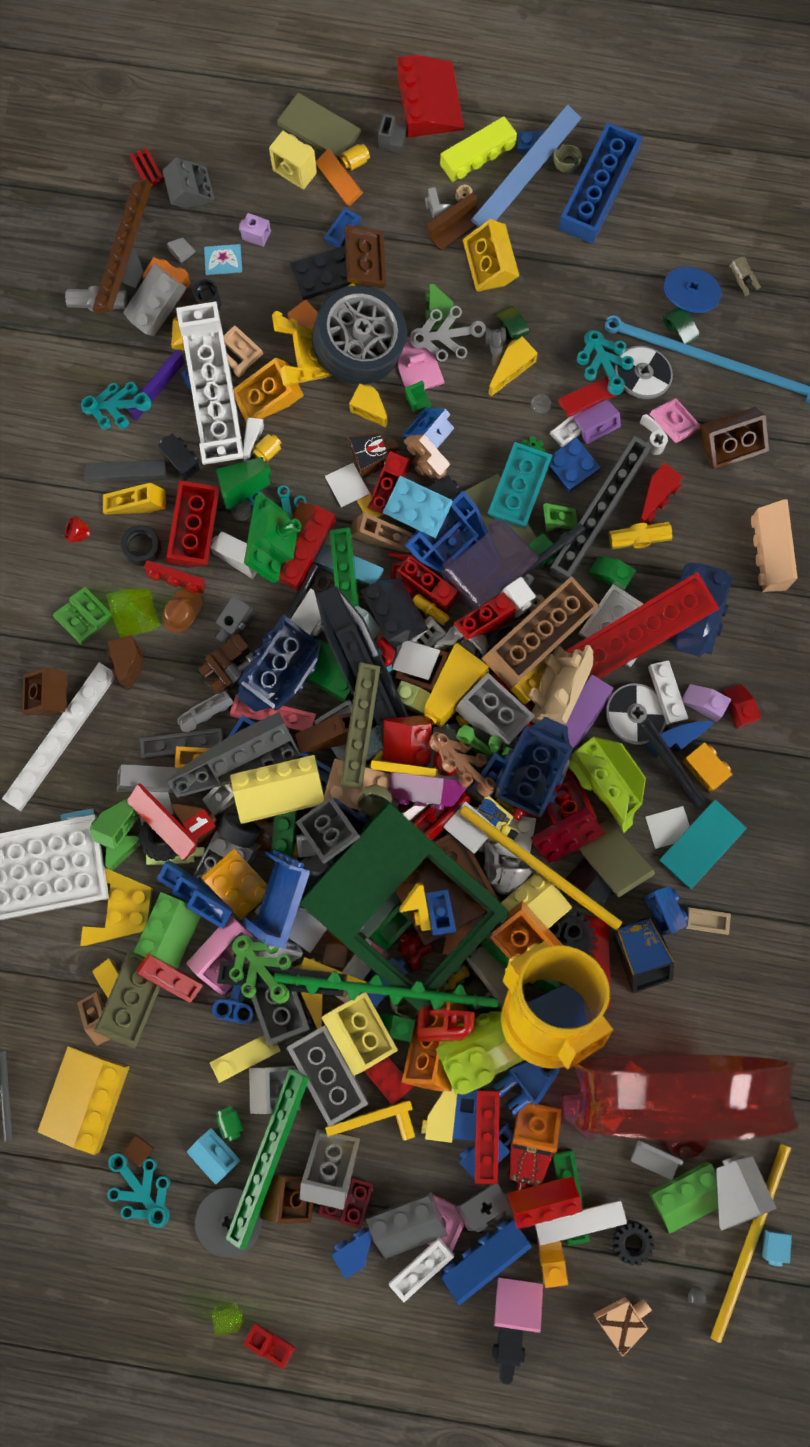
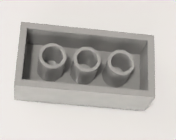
M325 1025L287 1047L299 1072L309 1077L307 1087L329 1127L368 1105L367 1098L355 1076L350 1072Z

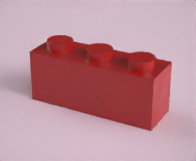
M573 1176L508 1193L510 1208L517 1229L582 1212L581 1199Z

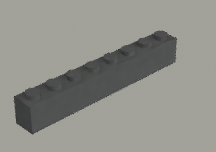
M636 436L633 437L579 522L585 530L572 539L573 542L563 547L551 566L549 575L563 583L573 575L648 456L652 447L650 444Z

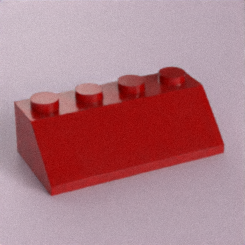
M179 480L166 557L167 565L185 568L208 565L220 487Z
M302 502L299 503L291 520L298 519L301 523V531L297 533L294 558L281 564L279 582L296 591L299 590L307 572L317 558L330 530H332L336 522L335 514L317 505Z

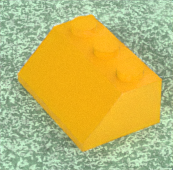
M489 219L463 239L476 291L506 286L519 277L505 224Z

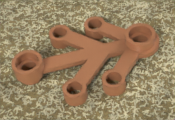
M435 732L431 736L429 744L435 752L440 753L443 768L450 773L456 769L459 777L458 781L463 787H468L474 778L478 782L476 784L477 791L482 796L488 797L495 791L496 784L494 780L490 777L484 778L470 765L473 764L479 768L483 767L487 763V758L483 754L478 753L476 756L457 753L454 749L467 753L472 748V745L461 741L449 740L443 733Z

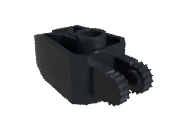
M499 1327L497 1344L493 1343L492 1358L495 1359L496 1363L500 1364L499 1378L503 1384L509 1385L514 1379L515 1366L520 1367V1363H524L525 1348H522L523 1330Z

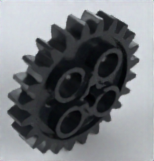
M575 909L572 914L571 910H569L552 925L559 926V931L554 935L559 941H563L564 938L567 940V943H563L564 946L576 948L595 958L596 956L591 951L598 949L593 944V942L598 941V938L592 936L596 929L589 928L592 922L590 920L585 921L586 916L584 914L578 917V910ZM564 924H567V927H566V930H565V933H564ZM576 928L580 929L579 936L571 938V931Z

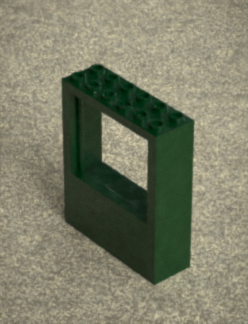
M387 800L358 832L360 838L342 850L303 893L300 905L390 986L412 988L414 983L363 939L358 932L427 857L487 911L423 983L425 990H438L440 992L448 984L447 979L452 974L456 975L462 969L463 961L467 957L470 959L478 950L477 946L481 941L486 942L493 934L491 930L497 924L501 925L507 919L509 910ZM404 997L418 1011L422 1007L426 1008L431 1003V1000Z

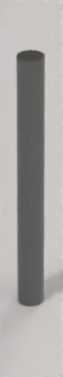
M0 1051V1097L4 1141L13 1140L7 1058L6 1051Z

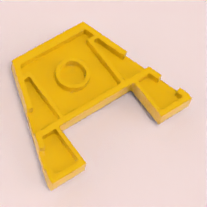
M275 311L272 314L274 331L293 335L298 366L297 368L285 365L281 368L283 386L331 377L332 375L323 368L314 353L312 345L313 329L310 327L304 328L298 325L296 320L292 318L287 319L282 316L283 313Z
M105 868L107 884H110L105 928L83 926L80 946H89L99 942L142 933L150 917L153 888Z

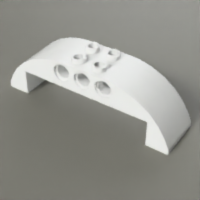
M210 302L176 308L179 328L183 336L198 424L202 463L205 465L244 458L233 385L217 303Z

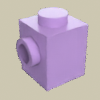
M247 213L245 220L242 219L239 225L242 240L264 247L271 232L269 220Z

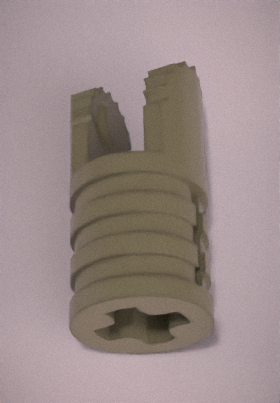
M740 257L733 261L729 267L735 275L743 294L747 296L749 295V290L744 282L751 279L756 290L761 288L753 271H751L748 262H746V258Z

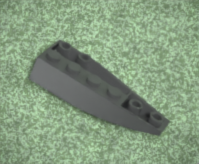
M277 712L216 744L169 777L167 782L176 797H181L230 784L231 774L294 760L301 755L280 713Z

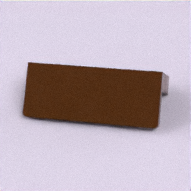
M472 192L427 224L426 235L440 251L476 227L471 221L479 211L477 208V197Z

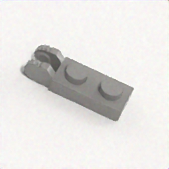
M224 690L189 709L182 716L180 715L177 721L178 725H180L183 732L188 733L190 730H194L200 722H205L214 714L227 710L234 703L227 691Z

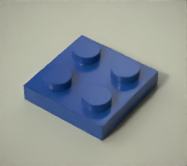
M577 438L552 454L548 467L568 493L601 469Z

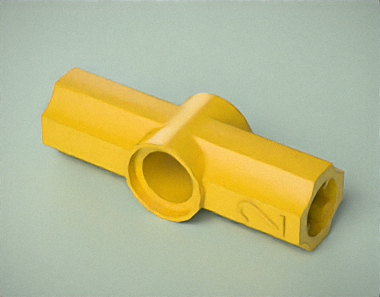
M669 522L652 525L638 523L627 529L609 531V544L612 550L632 546L638 549L647 547L651 543L672 540V527Z

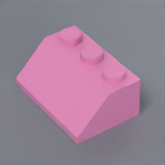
M230 916L223 929L219 927L186 963L200 979L222 996L233 985L217 983L220 961H236L237 955L233 952L232 944L237 937L247 935L253 942H257V938L232 916ZM246 943L241 944L239 948L244 947ZM245 958L244 963L250 964L249 960Z

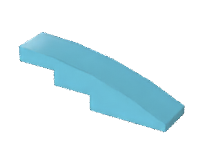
M323 545L313 564L334 574L331 547ZM354 556L356 582L359 581L369 586L380 579L383 568Z

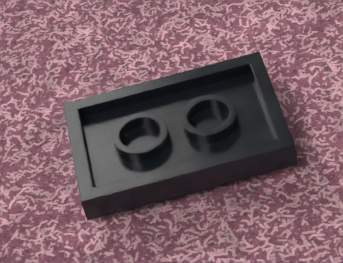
M345 246L290 263L303 301L352 284L347 282Z

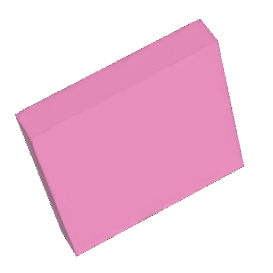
M676 398L653 409L650 413L653 419L675 443L698 432L700 429V424Z
M433 1194L448 1236L440 1239L453 1251L463 1229L464 1222L455 1208L456 1205Z
M498 1278L494 1326L540 1333L543 1284Z

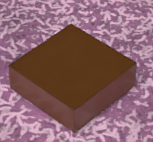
M136 1135L123 1152V1155L141 1167L154 1147Z

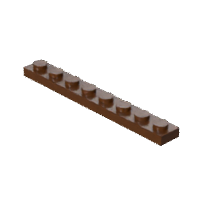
M148 180L135 182L131 186L126 207L121 217L116 238L111 248L92 309L97 314L113 310L152 187Z

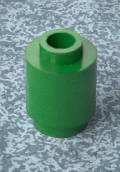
M231 1106L217 1112L216 1121L223 1139L228 1138L230 1142L240 1138V1132L244 1131L237 1111H234Z

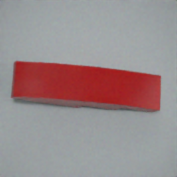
M586 918L585 921L590 920L592 922L589 928L596 929L592 936L598 938V941L593 942L598 947L597 950L591 951L596 956L593 959L604 971L610 991L608 924L600 918ZM610 996L607 1008H610Z

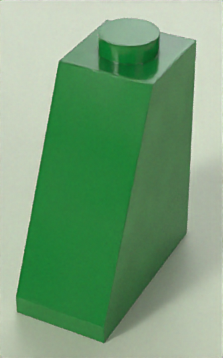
M263 457L216 469L227 509L234 507L269 486L268 476H272L269 464L265 465Z

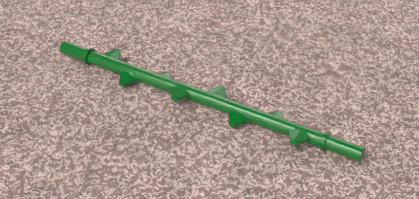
M333 971L328 979L300 976V974L275 973L274 982L296 984V986L305 985L310 995H314L318 988L322 987L347 990L350 1000H355L360 992L389 995L393 1004H398L402 997L431 1000L435 1010H439L444 1002L498 1008L499 998L476 996V994L474 996L467 995L463 985H458L453 993L425 990L421 981H417L412 988L385 986L382 984L379 975H375L369 984L342 981L337 971Z

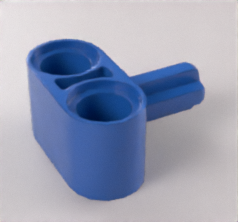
M234 985L230 999H220L214 1003L212 1011L216 1018L240 1024H248L254 1020V1008L243 1002L242 986ZM222 1003H226L229 1007L228 1013L224 1016L218 1011V1007ZM244 1007L250 1012L247 1020H242L239 1016L240 1010Z

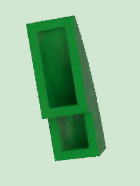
M402 903L370 936L384 951L412 924L407 912H400L399 910Z

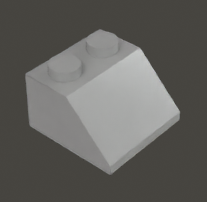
M296 1065L249 1068L250 1114L273 1113L289 1068L299 1071Z

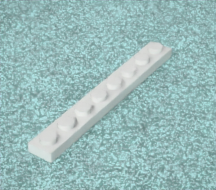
M98 663L65 712H63L2 798L4 801L22 811L114 681L112 670Z

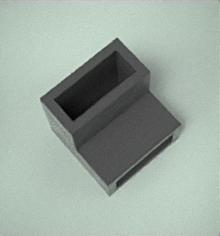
M383 114L378 133L379 149L402 154L407 135V126L395 124V116Z

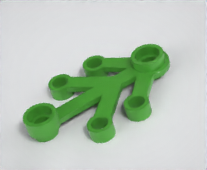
M466 725L459 728L456 735L459 741L472 745L471 750L475 751V756L481 753L487 759L494 752L499 754V749L502 745L501 739L491 736L488 742L489 748L475 737L474 729ZM505 747L502 756L506 758L509 750L513 751V749Z
M247 935L237 937L232 944L233 952L237 956L235 966L229 972L230 978L234 982H240L244 978L242 970L245 958H247L250 965L246 983L241 987L242 994L247 998L255 995V983L257 973H259L271 989V998L278 1004L285 1003L290 996L289 990L285 985L274 982V978L265 967H280L286 970L291 966L290 958L285 954L278 956V958L257 957L253 951H267L269 954H275L278 952L279 947L274 946L273 949H269V944L253 942ZM246 943L244 947L239 948L241 944ZM287 959V962L281 965V961ZM236 972H240L239 976L234 977ZM252 987V990L246 993V989ZM282 989L280 994L275 995L277 990Z

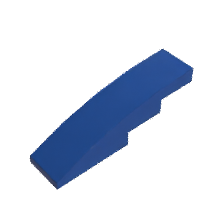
M166 861L157 880L172 888V894L188 903L187 908L223 929L233 910L217 894L193 875L172 861Z

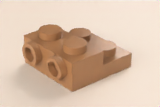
M424 434L408 436L403 441L407 445V450L416 456L411 462L414 464V469L419 475L428 476L430 479L436 476L440 479L446 474V469L450 463Z

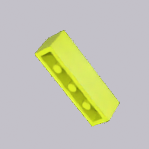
M503 116L440 154V166L452 182L462 179L470 171L479 169L487 161L494 160L504 151L511 150L516 145L517 133Z

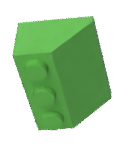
M161 892L134 953L144 957L150 953L178 969L201 916L187 908L188 903Z
M707 1161L674 1177L673 1180H669L648 1191L669 1234L719 1208L717 1174L712 1164Z

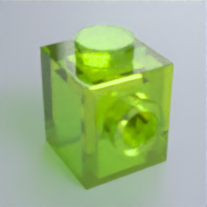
M237 1302L215 1307L212 1311L215 1336L238 1332L241 1324H243L242 1310H238Z

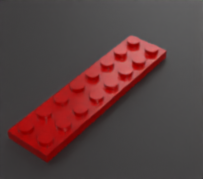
M697 572L567 649L565 652L573 653L576 649L583 652L586 645H590L593 650V665L587 680L591 675L601 679L720 608Z

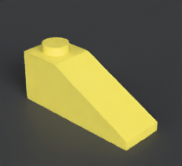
M263 1035L210 1062V1065L220 1083L281 1050L278 1044L269 1047Z
M453 1088L451 1092L443 1091L430 1110L427 1120H423L421 1133L425 1134L426 1140L452 1143L457 1093L454 1092Z

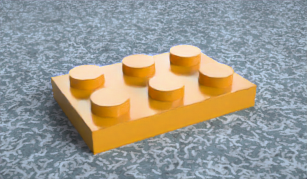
M235 848L201 877L241 920L263 901L267 889V883Z

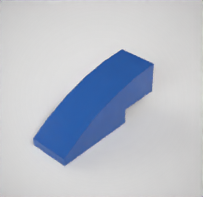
M700 721L684 724L660 735L668 747H673L678 753L708 730L713 723L712 721ZM649 741L646 747L655 758H658L659 754Z

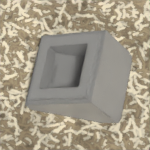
M184 238L167 243L168 251L180 263L195 253V250Z

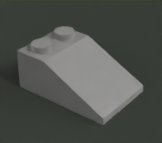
M489 673L482 678L455 708L470 724L501 739L506 744H509L535 717Z
M317 1129L301 1182L300 1200L344 1209L360 1138L342 1134L328 1137L326 1131Z

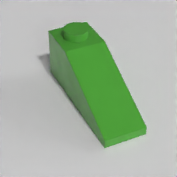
M128 798L102 812L92 822L90 831L94 842L114 850L117 848L140 816L128 804Z

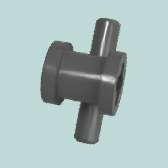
M486 328L485 346H490L492 365L494 367L499 366L502 346L506 344L505 328H501V330Z

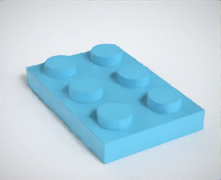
M400 476L383 513L436 538L453 501Z

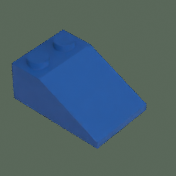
M668 886L643 897L651 917H654L662 936L687 927L688 917L683 909L680 910L677 903L679 897L675 889L672 890Z

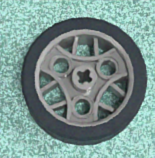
M363 285L340 288L330 294L321 305L313 326V350L319 363L333 377L356 385L370 384L387 376L395 367L406 344V321L400 308L385 293ZM342 319L348 320L349 323L342 321ZM374 330H378L382 334H377ZM338 335L341 341L334 342L332 337ZM376 348L381 355L377 357L371 350ZM350 351L357 352L358 355H354Z

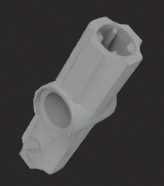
M91 286L88 290L67 289L65 293L67 307L88 308L90 311H93L95 298L100 286ZM118 291L113 309H125L127 307L126 291Z

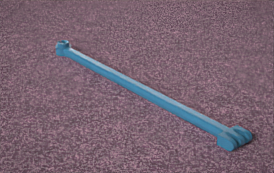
M610 316L606 320L605 329L611 334L621 332L807 396L805 402L810 403V386L626 324L621 322L617 316Z

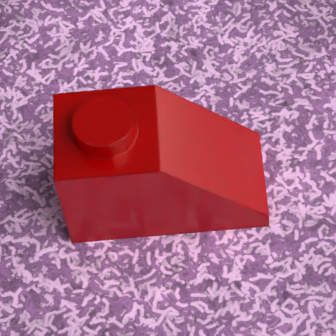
M743 684L722 690L723 695L731 699L728 708L736 729L754 724L762 718L754 697Z

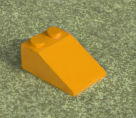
M274 358L233 389L235 400L246 422L248 418L263 419L291 406L304 396L299 384L283 386L281 368L285 365L290 366L288 362Z

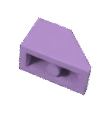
M692 684L688 686L682 697L684 705L715 722L723 716L731 701L730 698L713 689Z

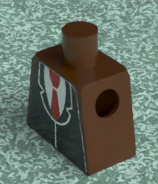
M380 432L348 437L349 446L361 478L383 468L389 455L388 453L398 450L395 438L384 442Z

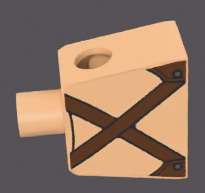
M625 1297L595 1312L594 1316L620 1354L624 1356L647 1331L648 1328L641 1318L652 1310L644 1299L632 1306Z

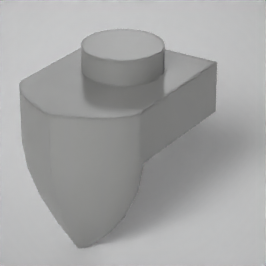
M436 187L428 189V197H425L426 208L430 209L433 219L454 206L439 203Z

